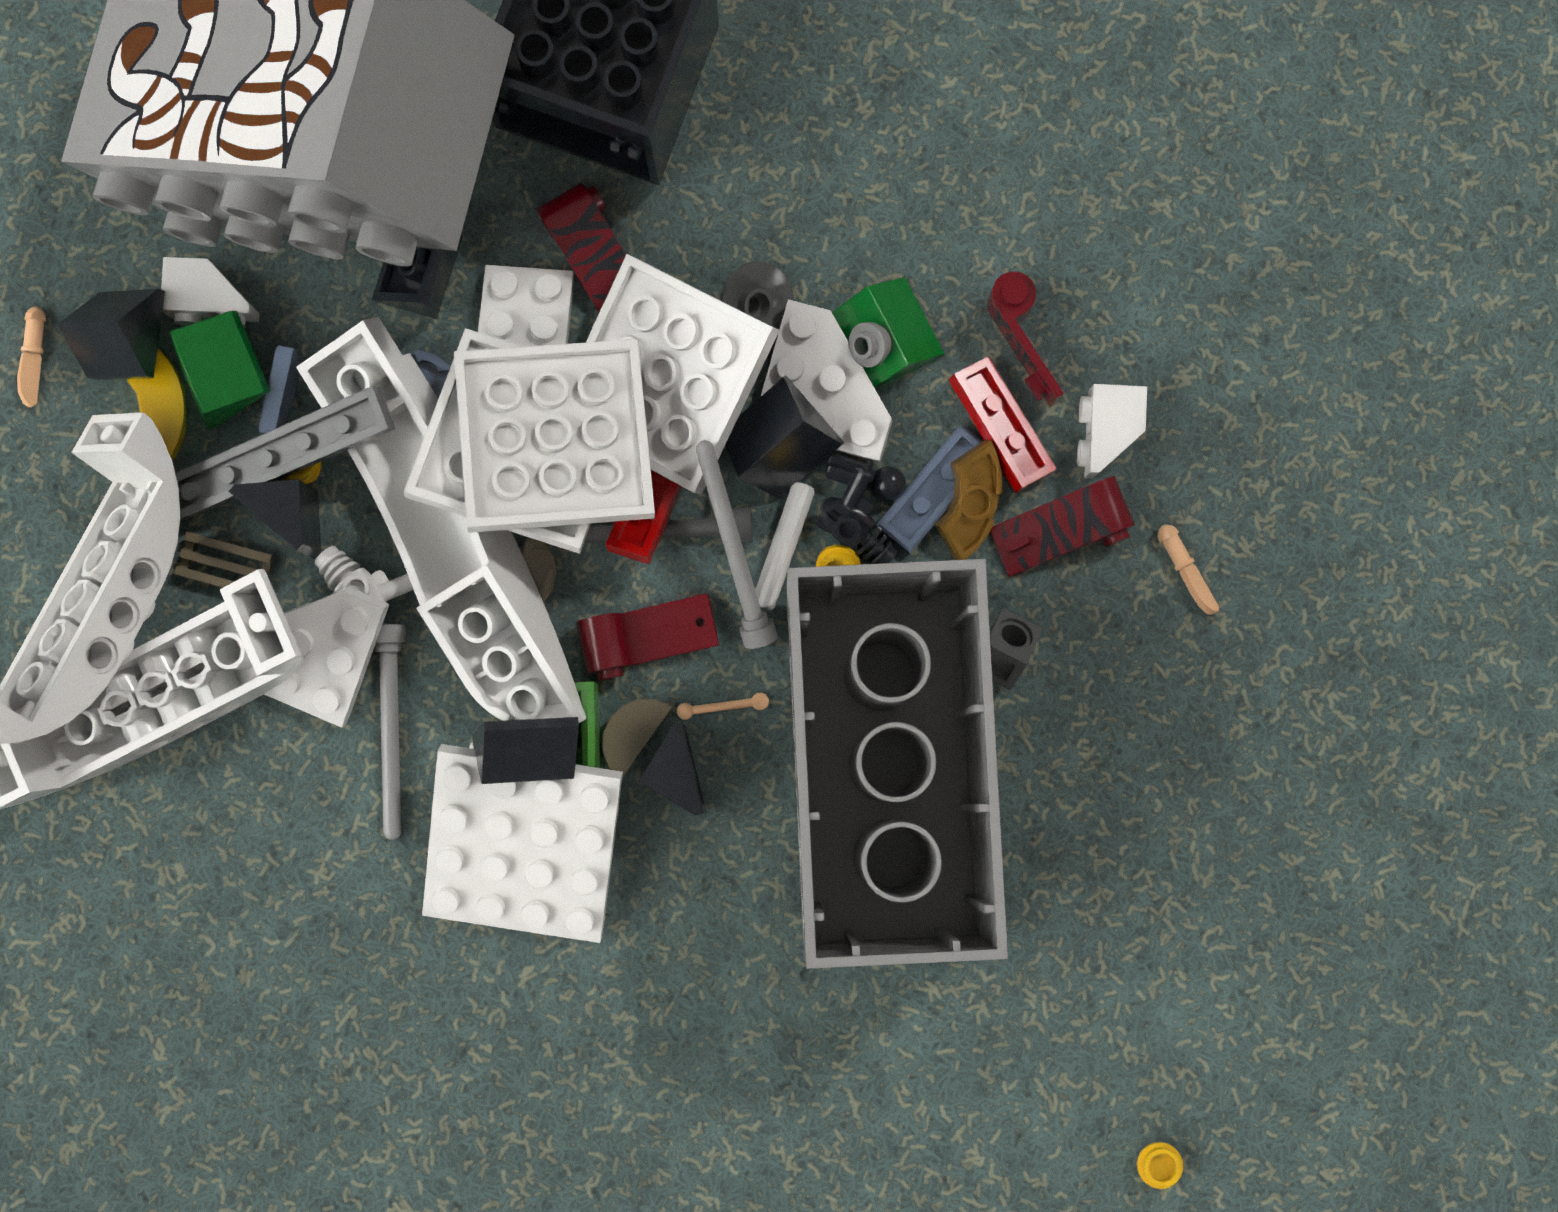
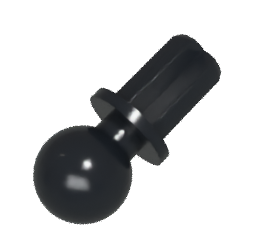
M831 454L825 469V477L827 479L846 485L849 484L856 468L868 471L872 474V477L867 487H870L873 494L882 501L897 500L902 496L906 488V479L899 469L885 466L877 471L870 469L872 464L870 459H868L867 463L839 454Z

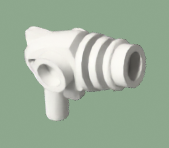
M335 546L325 549L315 560V565L319 568V574L324 575L325 582L333 593L346 587H351L386 602L414 590L407 573L390 581L381 570L375 571L371 575L365 568H360L359 563L347 557L345 552L339 551Z

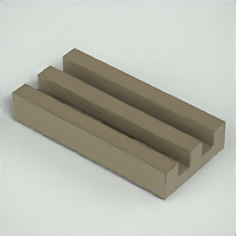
M186 531L184 538L186 544L184 549L180 551L179 557L181 561L179 566H176L174 574L223 588L234 581L189 569L191 561L245 576L258 570L194 552L196 544L263 562L261 569L266 571L268 577L275 556Z

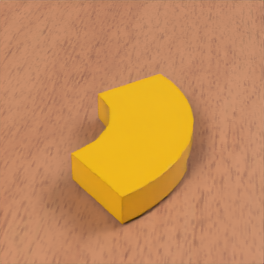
M157 349L154 378L127 379V381L136 392L140 408L139 413L143 412L152 419L173 461L186 433V392L175 366L160 349Z

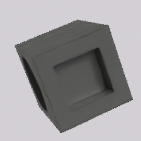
M1004 608L1001 609L990 628L992 681L1011 691L1030 659L1042 628Z

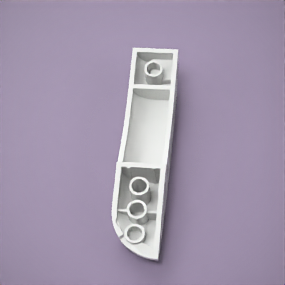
M380 318L362 320L296 368L321 408L371 386L381 388L396 429L351 448L348 452L362 475L404 563L420 605L416 609L467 690L489 713L502 721L578 717L579 723L584 721L586 715L565 655L540 593L512 532L498 530L468 533L466 517L405 498L404 489L438 398L411 354H401Z

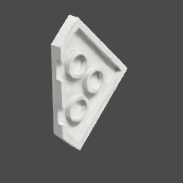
M788 299L761 396L786 375L844 441V444L836 451L881 463L893 420L863 367L853 359L849 350V343L830 310Z
M346 587L312 603H307L285 612L286 619L304 658L303 664L289 678L264 693V695L342 728L350 717L389 604L351 587Z

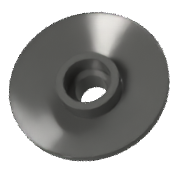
M760 261L749 262L738 267L727 279L720 298L721 301L780 330L788 299L794 301L792 287L785 274L778 267ZM749 300H750V303H751L750 310H748ZM776 337V339H775V341H774L772 347L776 344L777 337Z

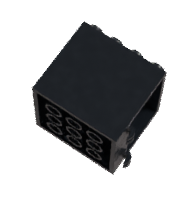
M503 0L495 22L515 36L492 117L495 127L660 185L719 27L717 0Z

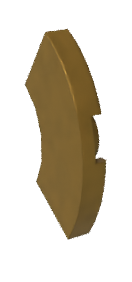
M984 440L950 463L955 478L954 497L947 513L935 526L955 560H966L984 542L995 522L993 518L997 509L999 494H1002V472L997 452L992 441Z

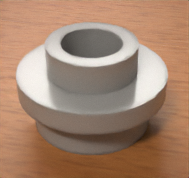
M864 322L856 325L850 333L849 350L853 359L859 365L864 367L877 366L890 353L891 338L884 327L873 322Z

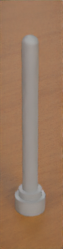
M703 440L697 444L696 454L744 613V617L741 619L742 626L739 628L745 648L755 649L764 647L778 639L774 620L768 618L766 612L761 611L714 446L710 441Z
M403 624L382 625L375 644V652L379 653L383 833L390 840L397 839L401 834L397 652H402V643H406V625Z

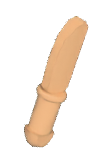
M38 306L31 307L25 313L24 342L20 348L23 353L21 354L17 374L18 394L22 403L27 407H33L37 404L42 361L41 354L44 352L42 340L46 315L42 308Z
M1162 525L1158 531V540L1160 543H1163L1172 559L1175 571L1179 570L1191 596L1206 614L1212 615L1218 612L1219 606L1198 568L1193 564L1195 562L1194 558L1190 557L1178 536L1179 531L1172 525Z

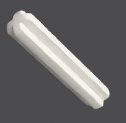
M794 483L787 497L755 589L760 607L763 609L773 610L776 606L787 569L792 560L814 496V488L807 484Z

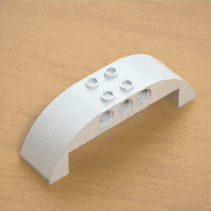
M143 412L92 415L71 452L112 481V484L0 684V744L19 743L46 735L69 723L87 709L109 685L122 662L131 654L137 633L143 622L154 611L155 600L171 568L178 542L180 503L179 488L172 459L154 422Z
M258 569L220 589V592L225 602L133 649L131 654L122 662L109 685L97 699L69 723L40 737L19 743L0 744V810L71 787L140 758L251 702L294 674L303 664L304 658L266 571Z

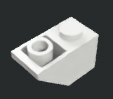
M163 257L161 290L165 291L162 312L171 319H174V324L188 326L228 311L238 312L244 328L246 322H259L258 311L210 260L203 258Z
M1093 384L1088 390L1087 396H1081L1079 422L1086 423V440H1079L1077 464L1078 467H1085L1086 479H1094L1146 431L1147 386Z

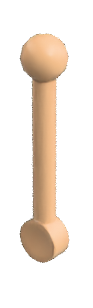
M756 693L749 699L692 706L684 702L678 705L676 713L680 719L688 720L695 714L749 707H754L756 710H764L769 704V698L764 693Z

